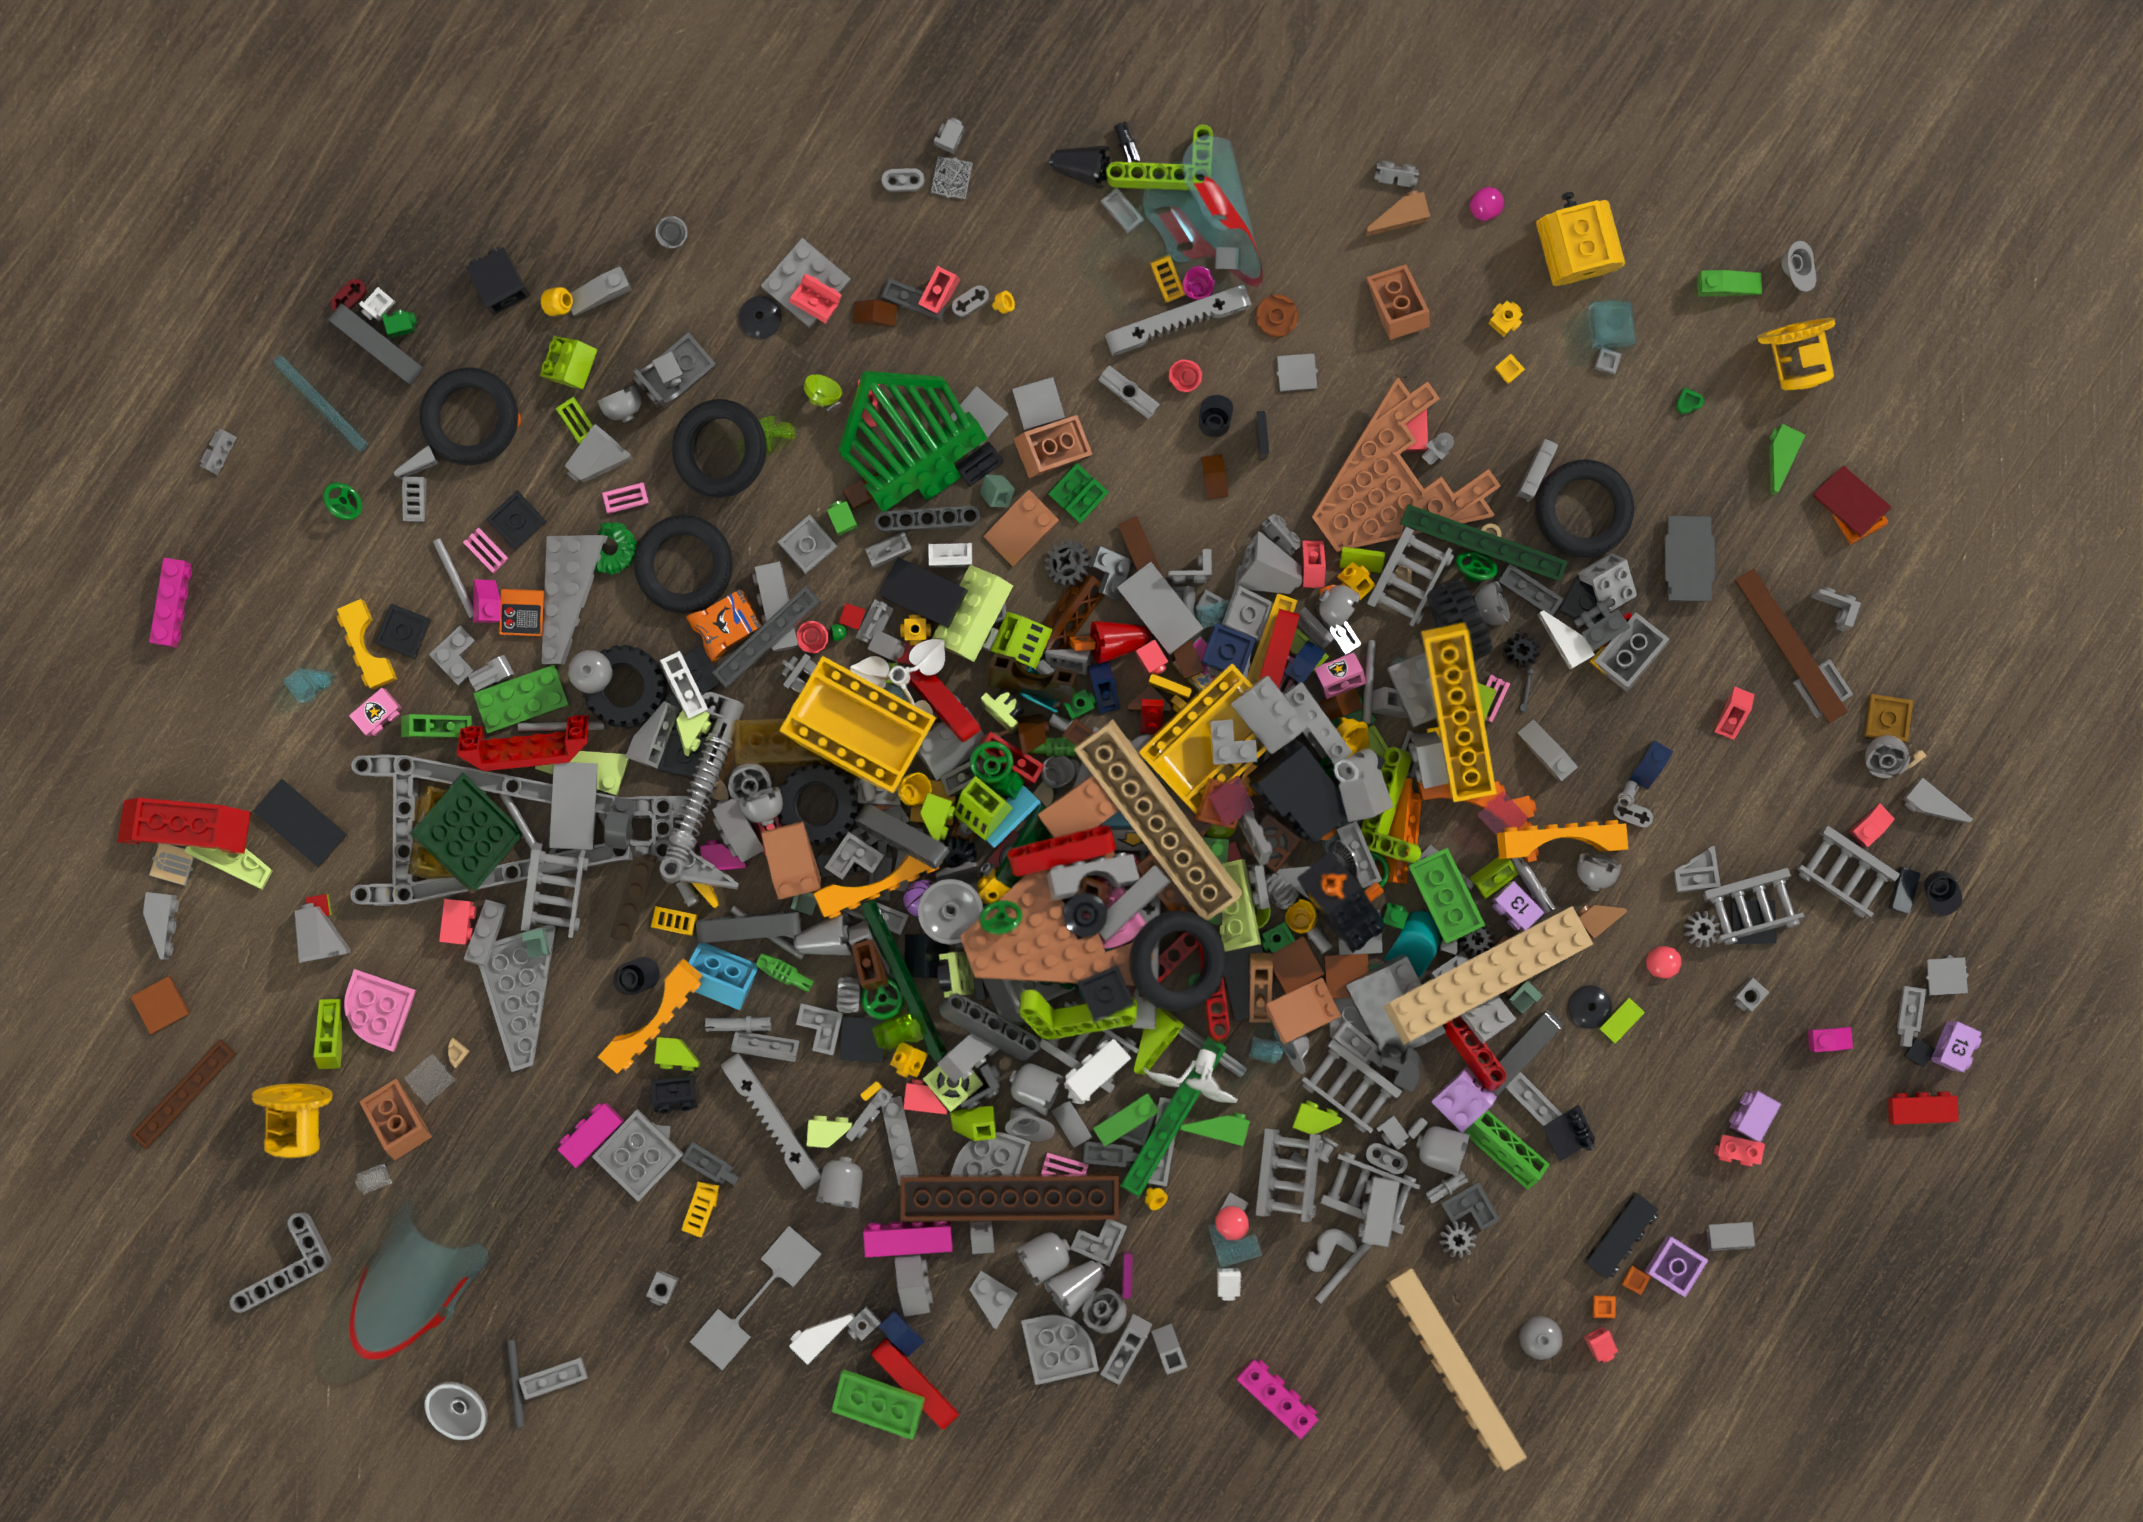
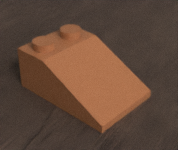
M1406 264L1366 277L1381 323L1389 340L1430 327L1429 310Z
M1078 415L1026 431L1014 438L1028 478L1050 472L1093 455Z
M1028 490L983 537L1014 567L1059 524V519Z
M1092 775L1037 815L1052 837L1056 838L1095 828L1118 812L1119 809L1094 775Z
M804 822L761 832L778 899L821 889V876Z
M1323 978L1315 980L1264 1005L1283 1044L1341 1017Z
M394 1079L359 1101L384 1150L394 1160H397L432 1137L423 1119L397 1079Z

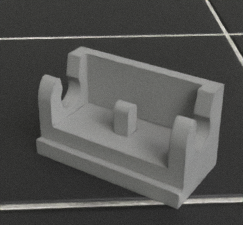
M904 532L865 548L873 569L895 560L897 557L913 552Z
M1753 1223L1708 1225V1251L1752 1249L1755 1246Z

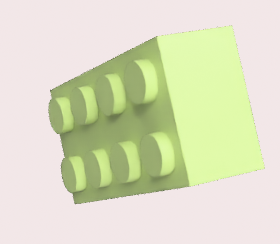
M969 565L960 583V586L966 588L968 592L949 629L939 624L932 639L943 640L945 650L974 662L1013 585L997 575Z

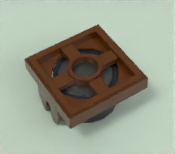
M1267 813L1258 824L1261 825L1263 835L1272 847V854H1270L1268 864L1264 865L1274 873H1277L1301 841V838ZM1246 840L1241 848L1256 858Z

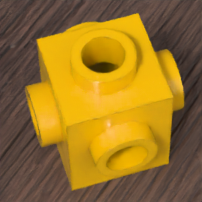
M1506 301L1503 305L1499 303L1491 312L1494 316L1488 324L1505 337L1510 330L1514 332L1521 325L1522 321L1520 318L1523 315L1520 312L1521 308L1514 302Z
M1353 562L1337 576L1342 583L1341 585L1348 586L1360 594L1359 600L1376 586L1369 577V571L1364 566L1358 567Z
M909 615V619H904V624L900 625L901 637H905V642L910 643V646H916L931 636V624H927L926 618H922L921 615ZM913 626L919 627V631L917 633H913L911 631V628Z
M994 868L987 876H982L977 883V893L985 905L998 901L1011 889L996 879L995 873L997 870Z
M900 1041L890 1065L897 1068L896 1073L908 1078L909 1074L918 1077L928 1054Z

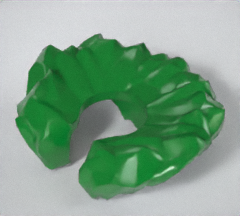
M618 522L602 523L600 529L597 530L598 535L608 536L607 539L615 540L618 549L615 554L607 555L601 548V558L596 563L594 570L599 573L607 572L610 575H614L615 572L620 573L627 566H631V562L634 561L636 553L635 544L637 542L634 539L633 533L626 529L624 524Z

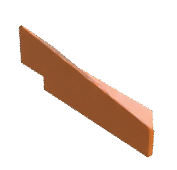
M1406 778L1388 835L1418 845L1422 799L1420 794L1415 793L1412 788L1413 780ZM1381 854L1389 865L1390 873L1387 883L1407 884V863L1409 862ZM1378 861L1377 870L1382 878L1383 867Z

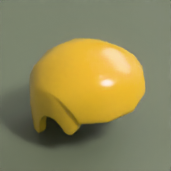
M919 772L903 777L898 786L899 798L905 805L911 807L923 804L927 793L932 792L930 780L926 775Z
M1299 899L1298 902L1288 907L1285 914L1286 925L1293 932L1299 934L1307 933L1315 927L1318 921L1317 910L1311 902Z

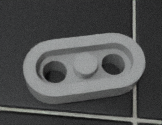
M915 168L890 169L882 176L883 187L889 192L918 191L923 187L925 181L923 173ZM892 178L897 180L894 185L889 184V180ZM911 178H917L918 182L912 184L910 180Z
M1372 1143L1366 1149L1367 1160L1393 1174H1400L1407 1168L1408 1162L1406 1157L1380 1143ZM1374 1150L1380 1151L1379 1157H1373L1372 1153ZM1399 1159V1166L1394 1167L1392 1161Z

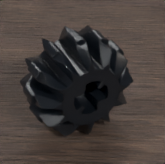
M1516 633L1515 639L1512 637L1507 639L1511 645H1504V649L1510 650V652L1504 654V657L1511 656L1512 659L1508 661V664L1511 665L1516 661L1515 666L1517 669L1520 668L1521 663L1525 669L1528 668V661L1531 664L1536 663L1532 656H1540L1539 652L1534 651L1540 645L1532 644L1536 639L1535 637L1527 640L1528 633H1524L1522 639L1520 634ZM1519 645H1521L1522 648H1526L1527 652L1524 653L1525 656H1523L1522 653L1517 652V650L1520 648Z
M961 835L957 839L951 836L949 840L943 842V845L950 851L943 860V863H947V868H956L965 862L973 863L975 861L977 851L975 850V844L969 843V838L964 840Z

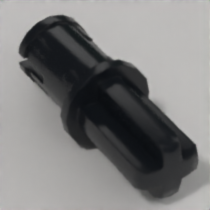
M1127 122L1116 124L1114 128L1120 141L1119 147L1123 149L1127 162L1138 163L1139 157L1134 145L1135 139H1132Z

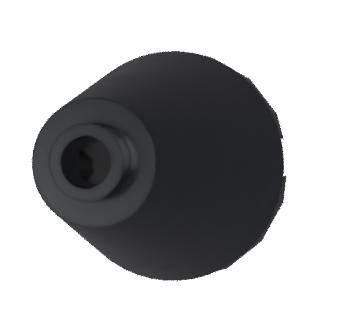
M1108 146L1058 149L1054 154H1051L1049 164L1055 172L1092 187L1102 189L1104 185H1101L1102 181H1107L1106 170L1110 164V157L1106 156V151L1110 152Z

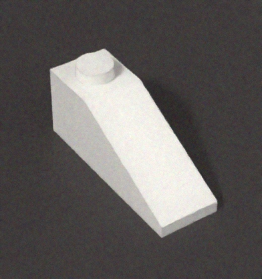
M1544 610L1537 614L1569 670L1595 655L1581 634Z
M676 652L661 659L658 664L687 718L689 719L708 710L681 652Z
M849 1313L806 1328L803 1332L798 1330L790 1338L792 1343L789 1347L808 1365L855 1315Z

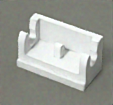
M972 543L929 544L930 568L969 567V565H972Z

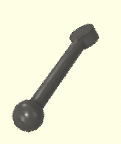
M1531 667L1526 669L1527 680L1523 703L1520 705L1522 712L1528 710L1527 700L1531 676L1534 674V669Z

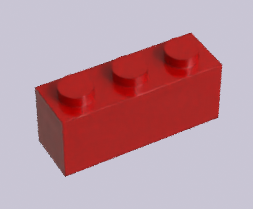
M992 732L982 736L977 746L989 741L1005 745L1013 757L1011 771L1017 772L1025 780L1023 785L1026 787L1036 782L1044 764L1028 754H1022L1020 749ZM997 748L984 749L990 756L1000 757L1005 755ZM990 761V762H988V764H990L991 766H993V765H995V762H994V761ZM1007 762L1001 764V769L1006 768Z
M1939 1091L1937 1096H1929V1092H1916V1097H1907V1093H1894V1097L1887 1098L1889 1124L1959 1122L1958 1098L1955 1095H1950V1091Z

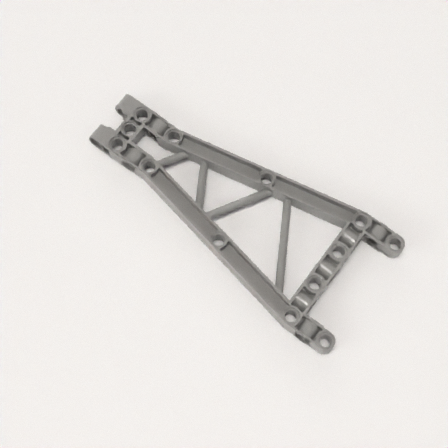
M381 754L357 756L351 764L352 770L356 774L362 776L393 777L392 884L357 885L351 890V899L356 904L393 906L409 905L469 892L453 875L438 877L443 868L438 861H436L426 880L418 881V842L409 833L419 823V778L452 784L460 774L464 773L485 794L486 792L499 794L531 851L534 842H537L510 796L552 804L553 784L406 755ZM366 760L368 767L365 771L361 772L358 767L359 763ZM405 760H409L411 767L408 771L404 772L401 765ZM512 781L518 783L516 792L509 791V784ZM597 793L596 814L605 827L608 810L611 811L614 799L617 796ZM692 796L620 797L636 800L637 806L633 819H652V839H631L626 853L620 857L616 854V848L608 847L606 843L594 845V850H586L585 858H589L588 868L618 861L633 860L636 850L657 856L656 861H663L665 856L659 854V847L663 844L668 846L669 836L673 831L672 828H676V818H684L679 816L678 813L685 814L687 811L681 805L688 806L690 803L684 797L691 798ZM664 801L668 802L669 810L666 813H661L658 808L659 804ZM404 803H409L411 807L410 812L404 815L401 807ZM662 823H667L669 831L661 835L658 830L659 826ZM404 846H408L410 854L404 858L401 855V849ZM551 848L548 854L579 859L582 849L559 852L560 848ZM530 859L497 865L477 890L528 880ZM546 862L540 864L539 871L547 875L578 870V867ZM511 867H516L518 875L512 879L509 877L508 871ZM361 889H364L367 893V897L363 901L358 898V892ZM404 889H408L410 892V897L406 901L401 898V892Z

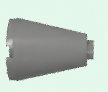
M844 912L832 919L824 920L801 931L794 938L795 949L799 950L801 954L853 955V949L849 943L848 924H852L850 917Z
M1091 1260L1046 1280L1044 1286L1048 1293L1052 1291V1300L1066 1316L1071 1317L1105 1278L1103 1274L1105 1269L1099 1261L1095 1263Z

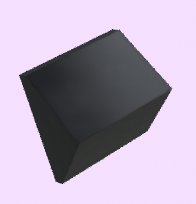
M905 934V964L911 977L938 978L939 954L948 953V944L940 943L927 934Z

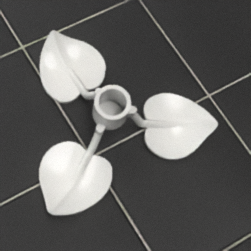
M930 639L917 644L909 655L910 662L915 665L912 668L907 667L904 669L901 666H896L889 673L888 663L878 656L868 657L850 667L851 672L883 689L886 686V680L891 679L897 686H901L910 704L933 716L932 708L926 701L920 700L914 703L906 685L910 681L909 672L920 669L924 675H935L941 671L945 663V643L941 639Z
M1200 1049L1197 1060H1192L1191 1065L1181 1078L1149 1072L1146 1068L1144 1069V1072L1155 1082L1164 1086L1178 1088L1192 1069L1196 1067L1195 1071L1202 1074L1201 1080L1188 1079L1186 1080L1188 1086L1200 1090L1204 1096L1217 1102L1237 1103L1238 1100L1232 1095L1219 1090L1211 1077L1216 1054L1205 1049Z

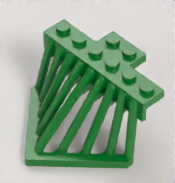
M864 371L838 452L868 482L864 485L884 513L916 489L920 491L926 501H929L960 479L961 475L953 463L988 438L969 411L964 413L943 377ZM878 384H884L919 433L924 441L923 444H919ZM896 385L905 387L932 428L933 437L930 436ZM915 387H923L924 392L944 421L946 428H941ZM933 388H940L956 414L957 420H952ZM870 389L913 450L909 453L871 403L868 398ZM864 408L900 455L901 459L897 461L861 417ZM858 426L890 464L888 469L856 436ZM852 445L879 473L878 476H873L851 455Z

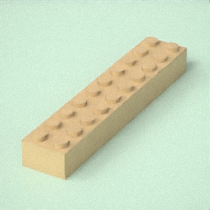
M1113 719L1075 747L1076 753L1199 916L1208 921L1240 898L1242 894L1241 889Z
M1573 906L1400 996L1384 1005L1383 1008L1403 1045L1584 950L1593 945V942Z
M1407 1265L1387 1277L1388 1284L1385 1285L1393 1298L1397 1297L1400 1301L1397 1303L1398 1308L1405 1317L1409 1316L1411 1319L1408 1322L1409 1326L1416 1336L1420 1335L1422 1337V1340L1419 1341L1428 1355L1432 1354L1434 1357L1431 1360L1432 1364L1439 1374L1443 1372L1445 1375L1442 1378L1443 1382L1451 1393L1453 1391L1456 1393L1457 1396L1453 1397L1462 1411L1466 1410L1468 1413L1465 1416L1466 1420L1473 1430L1477 1429L1479 1431V1434L1476 1436L1485 1449H1490L1491 1452L1488 1453V1456L1496 1468L1501 1467L1506 1471L1527 1458L1413 1269Z

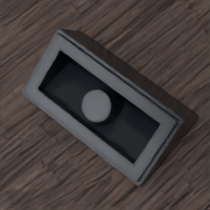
M987 442L955 465V467L970 487L1004 463L994 446Z
M1899 867L1898 873L1900 875L1895 881L1888 909L1910 914L1921 873L1905 867Z

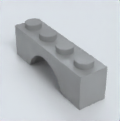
M1119 853L1111 859L1099 857L1093 859L1091 863L1085 864L1084 861L1073 863L1071 867L1064 868V865L1052 867L1046 875L1052 901L1073 897L1078 890L1080 880L1088 876L1102 877L1109 881L1114 888L1134 885L1139 880V875L1133 854Z

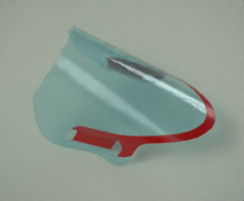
M1201 136L1187 148L1183 155V162L1173 163L1183 164L1184 175L1178 174L1175 178L1177 180L1184 179L1189 190L1145 189L1142 198L1145 215L1161 234L1167 253L1173 260L1186 262L1205 256L1216 259V247L1239 248L1238 270H1227L1245 284L1259 287L1263 283V270L1232 143L1228 139L1221 137ZM1159 173L1155 178L1162 179L1164 175ZM1194 174H1203L1198 175L1196 179L1204 182L1193 183L1191 179ZM1165 206L1171 208L1170 212L1162 214L1154 212L1156 208ZM1188 241L1193 242L1191 250L1182 252L1177 250L1178 244Z
M407 1199L400 1206L394 1218L393 1227L381 1249L366 1264L352 1304L349 1323L350 1340L356 1353L365 1359L375 1360L391 1356L414 1342L425 1331L446 1323L454 1312L458 1298L488 1262V1250L480 1243L458 1249H449L438 1246L420 1235L411 1221V1206L413 1203L411 1199ZM372 1263L370 1269L367 1270L368 1264ZM447 1307L448 1315L440 1317V1308Z

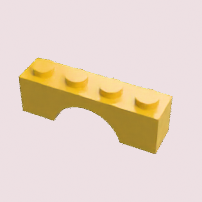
M359 599L338 608L339 615L336 616L341 627H345L347 635H345L346 642L355 651L353 658L356 665L362 668L364 674H361V678L365 686L376 689L398 680L390 660L373 657L365 647L364 634L367 627L373 621L366 602Z

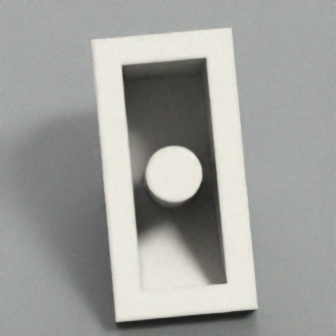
M1217 1268L1218 1297H1222V1300H1235V1296H1240L1241 1272L1239 1268Z

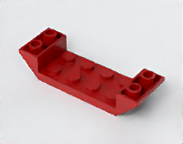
M589 715L568 717L566 732L558 731L551 734L513 736L502 739L492 738L490 740H485L482 726H467L460 728L457 755L482 771L569 763L588 741L590 718Z
M149 798L124 800L117 842L140 845V842L212 848L219 849L224 853L245 854L251 812L216 804Z

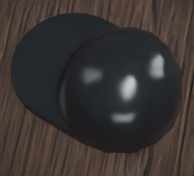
M1212 395L1203 400L1199 412V428L1204 435L1217 438L1227 433L1233 413V403L1230 399L1222 395Z
M1939 870L1931 873L1925 879L1924 891L1931 909L1936 914L1949 915L1961 906L1962 894L1959 884L1952 874Z
M648 957L637 958L622 964L615 970L613 984L616 990L624 995L641 993L653 988L657 984L660 975L659 968Z

